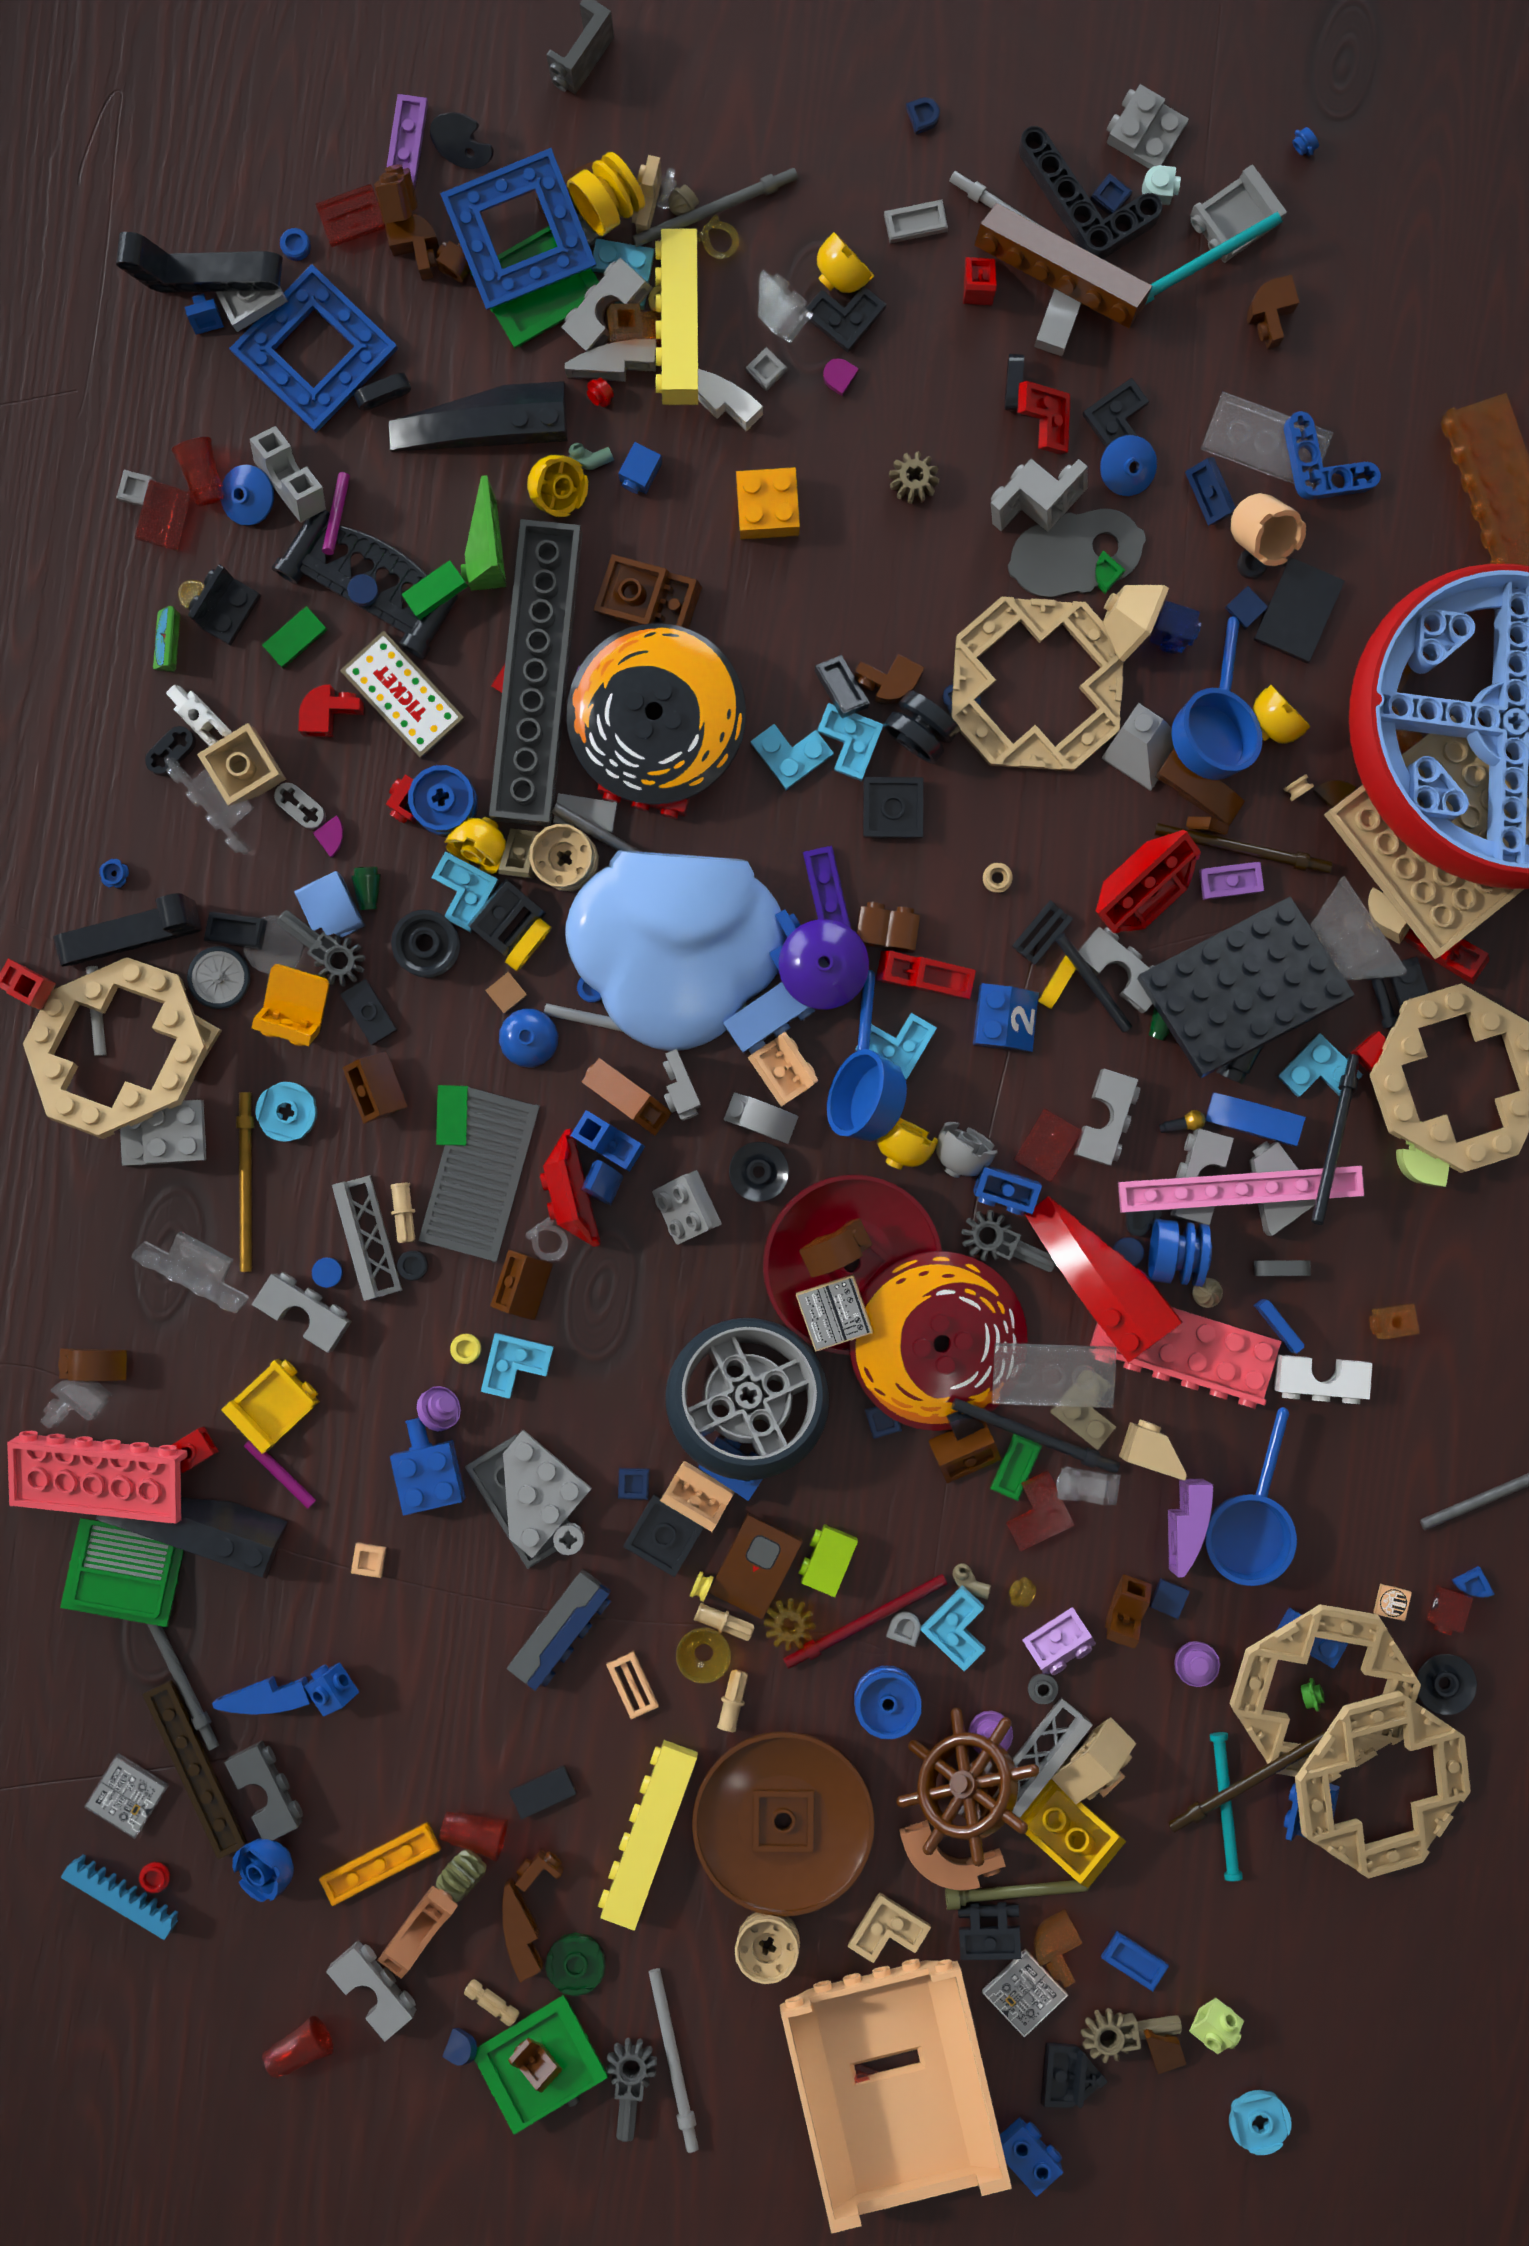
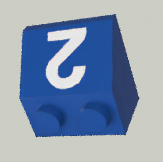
M982 983L979 986L973 1045L1033 1052L1039 992L1011 986Z

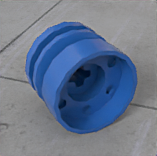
M1156 1219L1149 1247V1279L1156 1282L1171 1283L1177 1270L1179 1271V1279L1182 1285H1188L1191 1277L1193 1286L1202 1287L1205 1283L1212 1257L1209 1225L1199 1224L1195 1234L1194 1223H1187L1183 1235H1180L1177 1221Z

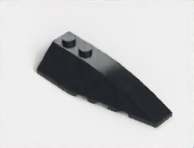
M564 381L502 385L390 420V451L568 441Z
M181 1497V1520L176 1524L100 1515L96 1517L98 1521L265 1579L268 1577L288 1523L286 1520L230 1501Z

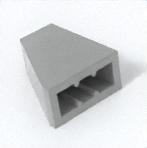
M1268 1141L1264 1142L1252 1151L1255 1156L1249 1160L1251 1173L1298 1170L1279 1142L1269 1144ZM1316 1199L1258 1203L1263 1231L1267 1236H1273L1313 1207Z

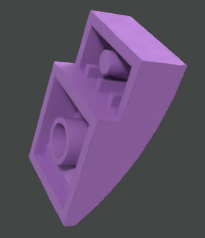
M1179 1479L1180 1509H1168L1169 1570L1177 1577H1185L1193 1565L1207 1533L1212 1508L1213 1484L1204 1479H1186L1185 1481Z

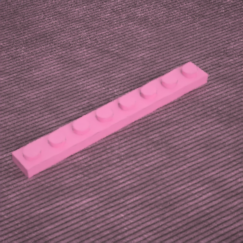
M1362 1166L1336 1167L1329 1198L1364 1196ZM1323 1168L1118 1182L1120 1212L1312 1200L1317 1198Z

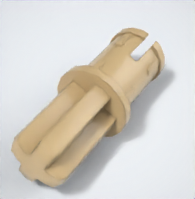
M410 1183L391 1184L394 1207L391 1215H395L397 1241L399 1243L413 1242L415 1240L412 1213H415V1209H412Z
M702 1602L694 1618V1621H699L718 1629L720 1634L723 1631L745 1641H749L754 1631L752 1623L730 1615L728 1610L725 1613Z
M732 1670L730 1673L726 1694L721 1698V1701L724 1703L717 1728L728 1732L736 1731L740 1708L745 1704L743 1695L748 1674L744 1671Z

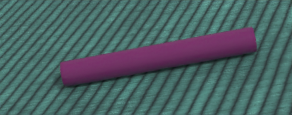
M345 472L338 474L322 548V552L327 555L334 554L350 480V475Z
M250 1440L244 1445L307 1509L315 1503L316 1500L267 1452L262 1454Z

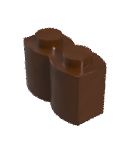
M392 165L385 168L386 172L380 175L379 180L374 184L383 223L404 221L410 218L412 211L418 207L410 169H403V165Z
M867 902V907H860L856 933L862 939L865 946L914 953L920 915L914 914V909L897 907L896 911L884 909V904Z

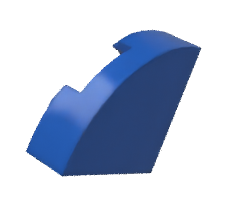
M1479 1566L1452 1579V1582L1459 1590L1470 1596L1484 1598L1494 1595L1488 1580Z

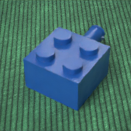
M420 1418L406 1420L405 1423L407 1424L411 1447L409 1450L394 1453L390 1456L403 1516L463 1502L466 1499L453 1440L437 1444L429 1443L426 1427Z

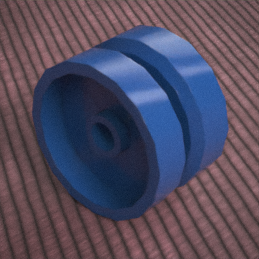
M437 765L421 771L414 778L408 791V804L414 818L428 832L439 836H448L451 830L459 826L467 818H475L478 811V796L468 778L458 769L447 765ZM447 797L448 799L445 800V805L441 806L439 804V801L442 798Z
M879 1666L869 1670L859 1679L854 1691L855 1712L861 1726L869 1734L880 1739H896L907 1735L916 1726L921 1715V1697L915 1681L906 1671L895 1666ZM885 1699H891L893 1702L889 1707L886 1703H882Z

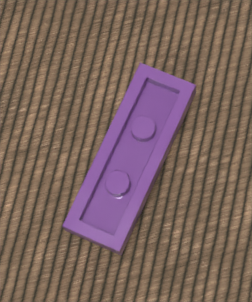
M398 94L387 167L403 165V169L409 168L415 189L428 100L424 97Z

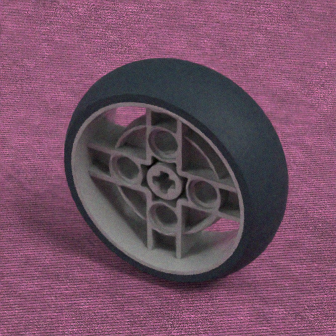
M731 1319L703 1330L679 1353L667 1380L666 1410L670 1426L679 1444L699 1465L715 1474L730 1479H765L792 1468L804 1459L816 1445L828 1416V1385L821 1363L815 1353L791 1330L763 1319ZM738 1343H754L767 1346L782 1354L790 1362L778 1367L774 1362L765 1357L743 1354ZM709 1354L715 1368L711 1371L704 1384L702 1402L688 1408L687 1390L690 1378L696 1366ZM729 1366H737L742 1370V1375L737 1378L731 1377L726 1369ZM776 1380L781 1383L783 1390L772 1392L768 1389L767 1382ZM806 1390L808 1402L805 1420L799 1432L787 1444L781 1429L790 1416L793 1395ZM743 1393H746L748 1396H754L752 1404H749L747 1400L741 1401ZM716 1405H723L728 1410V1415L717 1417L713 1414L712 1408ZM755 1420H764L768 1424L769 1429L765 1432H758L754 1429L752 1423ZM717 1431L729 1440L739 1443H751L757 1456H739L725 1452L712 1445L703 1436Z

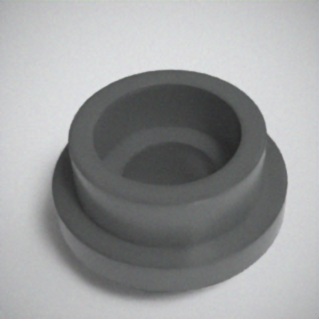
M1037 1674L1029 1681L1028 1694L1038 1704H1049L1058 1694L1057 1682L1048 1674ZM1042 1684L1049 1687L1048 1692L1044 1695L1038 1693V1687Z

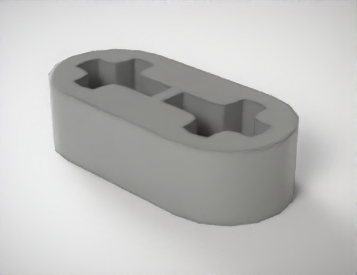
M287 782L277 787L274 795L276 803L303 827L309 830H316L324 825L326 821L324 809L299 787ZM295 790L293 796L299 801V804L295 806L289 801L284 804L283 792L287 791L290 793ZM304 806L312 812L315 809L318 810L316 812L318 817L316 822L312 820L308 823L305 822L308 817L301 811Z

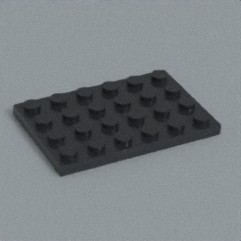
M1291 897L1139 974L1137 978L1200 1079L1351 1000L1355 995Z

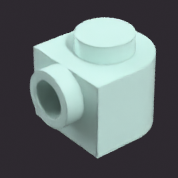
M1158 165L1149 169L1142 184V194H1156L1161 199L1163 205H1170L1173 195H1178L1181 182V177L1175 176L1176 167Z

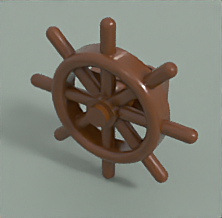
M953 1708L950 1712L953 1735L941 1740L931 1750L927 1749L917 1740L909 1742V1750L923 1760L918 1776V1792L899 1796L897 1798V1805L904 1808L920 1804L925 1817L934 1827L923 1845V1852L926 1855H932L944 1835L960 1840H969L972 1862L975 1866L979 1867L984 1864L982 1838L996 1832L1004 1823L1020 1834L1027 1832V1823L1012 1811L1017 1800L1018 1781L1037 1776L1039 1774V1767L1036 1764H1030L1015 1768L1012 1758L1000 1745L1012 1725L1008 1717H1003L999 1721L990 1738L976 1733H965L962 1711L959 1708ZM968 1747L981 1748L982 1751L977 1759L970 1764ZM955 1752L959 1771L945 1762ZM938 1773L950 1780V1783L936 1787ZM952 1796V1800L944 1813H942L937 1800ZM957 1814L966 1819L967 1826H958L952 1823Z

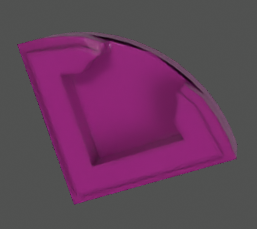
M336 815L313 832L331 858L340 850L343 840V825Z

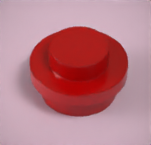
M603 378L592 379L587 383V396L590 401L596 406L607 407L611 402L610 400L614 397L610 385Z
M160 1862L148 1863L143 1867L139 1875L140 1885L149 1893L163 1891L170 1881L168 1868Z

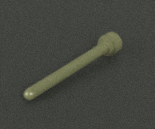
M1076 1880L971 1890L945 1888L947 1910H959L960 1906H966V1902L1086 1892L1089 1888L1081 1885Z

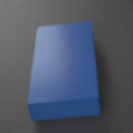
M1261 1299L1254 1304V1307L1290 1352L1297 1354L1304 1348V1343L1269 1300Z
M1116 1931L1101 1955L1103 1960L1152 1992L1169 1967L1168 1963L1119 1931Z

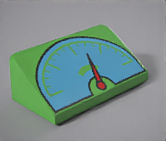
M173 606L163 608L157 614L153 669L159 671L175 672L180 613Z

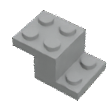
M1032 459L1025 466L1023 464L1019 465L1013 472L1012 480L1006 487H999L991 497L992 524L1002 531L1022 510L1048 532L1088 489V466L1078 459L1072 466L1069 464L1061 471L1058 481Z
M184 1100L181 1105L172 1109L167 1107L153 1114L152 1118L134 1126L127 1125L120 1128L122 1166L206 1160L204 1100Z

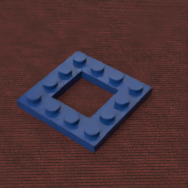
M552 148L440 193L487 311L597 266ZM536 190L557 247L502 269L481 212Z
M311 264L284 292L288 302L256 320L229 349L317 433L398 350V347ZM315 309L353 348L313 388L274 350Z

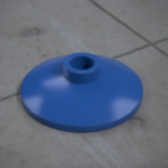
M1135 435L1121 436L1111 442L1105 449L1100 463L1103 482L1112 492L1122 496H1133L1144 491L1154 479L1157 469V457L1153 447L1148 441ZM1135 461L1136 469L1130 472L1129 466Z
M237 466L229 471L222 482L220 491L221 504L227 516L234 522L248 526L258 524L268 516L274 502L272 482L267 474L256 466ZM241 490L244 492L243 499L240 497Z

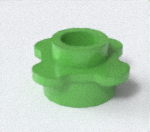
M1310 1678V1683L1301 1685L1303 1700L1307 1709L1315 1708L1316 1712H1319L1321 1703L1325 1702L1323 1690L1320 1684L1315 1685L1314 1679Z

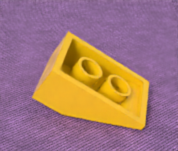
M1052 1779L1049 1780L1020 1817L1028 1825V1830L1024 1834L1078 1883L1089 1888L1126 1843L1124 1838L1081 1801L1075 1804Z

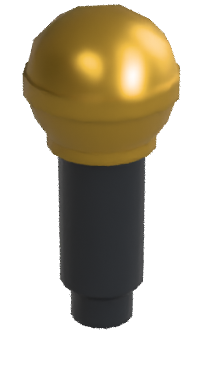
M1192 1110L1187 1115H1184L1185 1117L1159 1124L1161 1133H1170L1186 1128L1188 1130L1201 1129L1205 1125L1204 1114L1198 1110Z

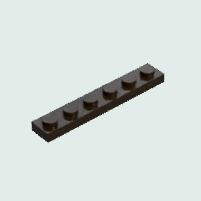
M173 1680L146 1691L142 1694L217 1859L239 1850L247 1842Z

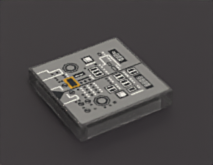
M118 1753L84 1807L135 1839L169 1785Z

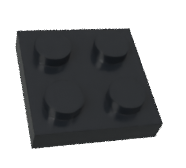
M923 777L863 778V838H923Z
M653 1494L623 1547L675 1577L704 1527L660 1501L661 1497Z

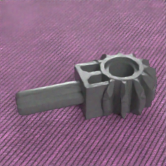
M285 910L279 916L276 922L277 925L309 948L307 954L316 960L314 966L326 967L318 975L324 978L331 973L328 979L330 985L335 983L338 976L340 985L344 987L346 986L345 976L348 975L352 982H356L357 978L352 973L353 970L359 973L364 972V968L356 965V962H363L366 960V957L364 955L354 956V954L361 950L359 944L349 950L352 943L350 937H347L343 946H341L339 936H334L333 939L331 936L326 935L324 931L320 935L288 910ZM338 953L346 954L348 957V963L343 969H335L332 965V959Z
M988 1210L986 1220H984L983 1214L980 1211L976 1212L978 1223L967 1218L966 1223L973 1228L971 1231L962 1229L961 1234L971 1235V1239L965 1240L962 1244L964 1247L972 1244L975 1245L970 1250L969 1254L971 1256H975L981 1249L980 1259L982 1261H986L988 1251H990L991 1257L994 1260L998 1259V1256L1007 1260L1015 1257L1046 1272H1052L1056 1263L1048 1252L1021 1241V1235L1011 1231L1012 1227L1010 1224L1002 1227L999 1226L1004 1221L1005 1217L1003 1215H999L994 1222V1212L992 1210ZM985 1227L992 1228L995 1234L993 1241L989 1244L982 1243L979 1238L980 1231Z
M630 2038L625 2039V2047L616 2043L614 2045L615 2053H608L607 2056L610 2064L606 2066V2073L613 2074L611 2083L612 2085L616 2084L614 2099H620L616 2137L622 2142L633 2141L637 2102L643 2100L644 2087L647 2088L650 2084L649 2078L656 2076L654 2066L657 2065V2057L650 2056L653 2051L651 2046L642 2049L643 2040L641 2038L637 2040L636 2045H632ZM634 2060L639 2064V2067L635 2070H630L625 2067L624 2063Z

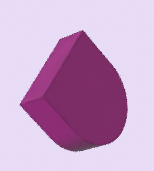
M833 359L826 364L823 379L831 390L843 396L858 374L859 369L844 359Z

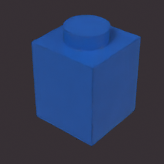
M634 442L618 473L622 486L635 494H638L639 491L647 494L662 465L661 455Z

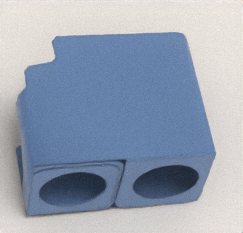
M337 871L294 891L308 923L314 931L322 928L326 935L334 933L337 936L344 937L365 926L343 877Z

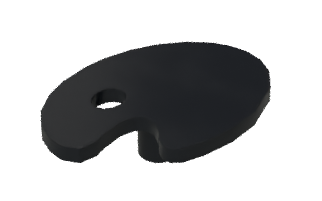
M449 112L440 114L432 121L430 126L431 140L438 152L454 165L462 168L477 169L488 164L493 157L494 150L492 145L474 141L473 133L478 129L479 124L473 118L462 113ZM467 148L473 149L474 156L468 155Z

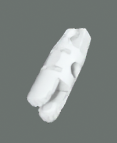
M173 685L166 692L177 705L174 710L209 747L218 742L208 732L213 727L224 737L232 733L193 691L187 693L181 686Z

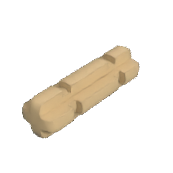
M471 1980L465 1988L464 1994L471 2000L476 1999L478 2005L493 2016H500V2021L507 2026H511L518 2018L519 2011L512 2005L507 2006L505 2000L488 1988L484 1990L482 1988L483 1985L477 1980Z

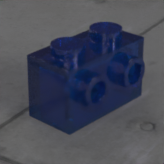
M1165 601L1148 642L1159 645L1160 650L1166 653L1177 654V651L1182 653L1187 645L1192 646L1194 639L1196 640L1202 626V622L1198 621L1200 611Z

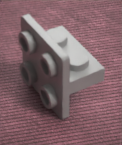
M697 1170L682 1175L652 1191L656 1205L668 1226V1231L677 1245L722 1224Z

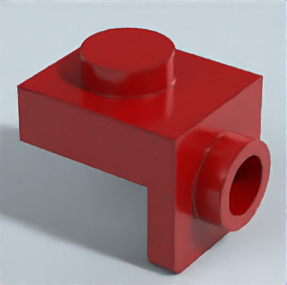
M406 774L402 780L398 778L393 783L389 791L391 797L386 805L392 810L389 815L399 822L405 824L408 820L415 824L417 820L413 814L404 809L408 803V791L414 780Z

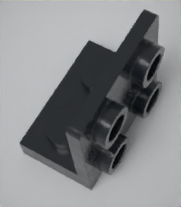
M219 564L215 570L212 569L207 574L204 580L205 587L201 594L194 596L188 607L190 611L188 616L199 628L231 646L261 595L234 579L225 567Z

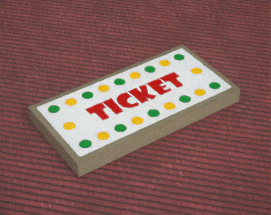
M385 631L381 632L340 670L421 759L465 720L460 712Z

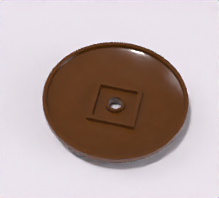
M786 1731L770 1732L738 1743L725 1752L710 1768L700 1785L694 1804L692 1820L693 1839L704 1871L714 1885L729 1899L757 1913L782 1917L796 1916L816 1911L830 1904L845 1893L856 1881L871 1851L874 1837V1813L871 1798L863 1778L855 1766L839 1750L810 1735ZM780 1813H787L791 1816L792 1823L787 1828H780L774 1822L775 1817Z

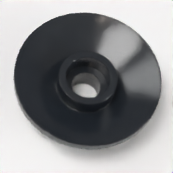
M752 1142L744 1145L734 1154L729 1166V1177L733 1188L742 1197L751 1201L761 1202L776 1197L784 1189L789 1176L788 1163L783 1153L774 1145L766 1142ZM756 1166L763 1167L765 1170L764 1176L760 1178L755 1177L753 1174L754 1168Z
M1439 1654L1433 1656L1421 1666L1417 1674V1679L1421 1684L1418 1696L1421 1702L1435 1713L1442 1715L1459 1713L1466 1709L1475 1697L1477 1690L1475 1673L1465 1660L1456 1655ZM1443 1677H1446L1448 1679V1685L1446 1687L1441 1688L1439 1686V1680Z

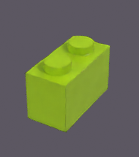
M825 1524L821 1531L816 1529L809 1545L814 1547L810 1559L804 1557L798 1574L802 1575L801 1584L835 1597L858 1543L857 1537Z

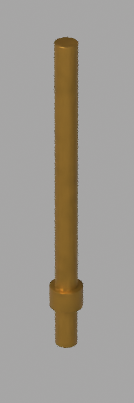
M239 1092V1116H236V1128H239L240 1272H252L251 1128H254V1116H251V1092Z

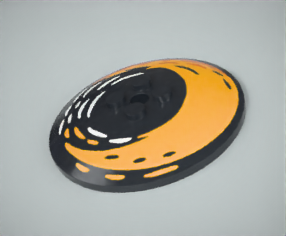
M651 623L630 627L610 636L587 656L571 684L566 708V721L573 750L581 765L597 783L611 793L629 801L643 804H669L686 800L699 794L714 784L725 773L737 755L742 743L746 724V703L743 688L735 669L716 645L702 635L687 628L671 624ZM652 704H659L663 709L662 716L657 720H651L646 715L647 708Z

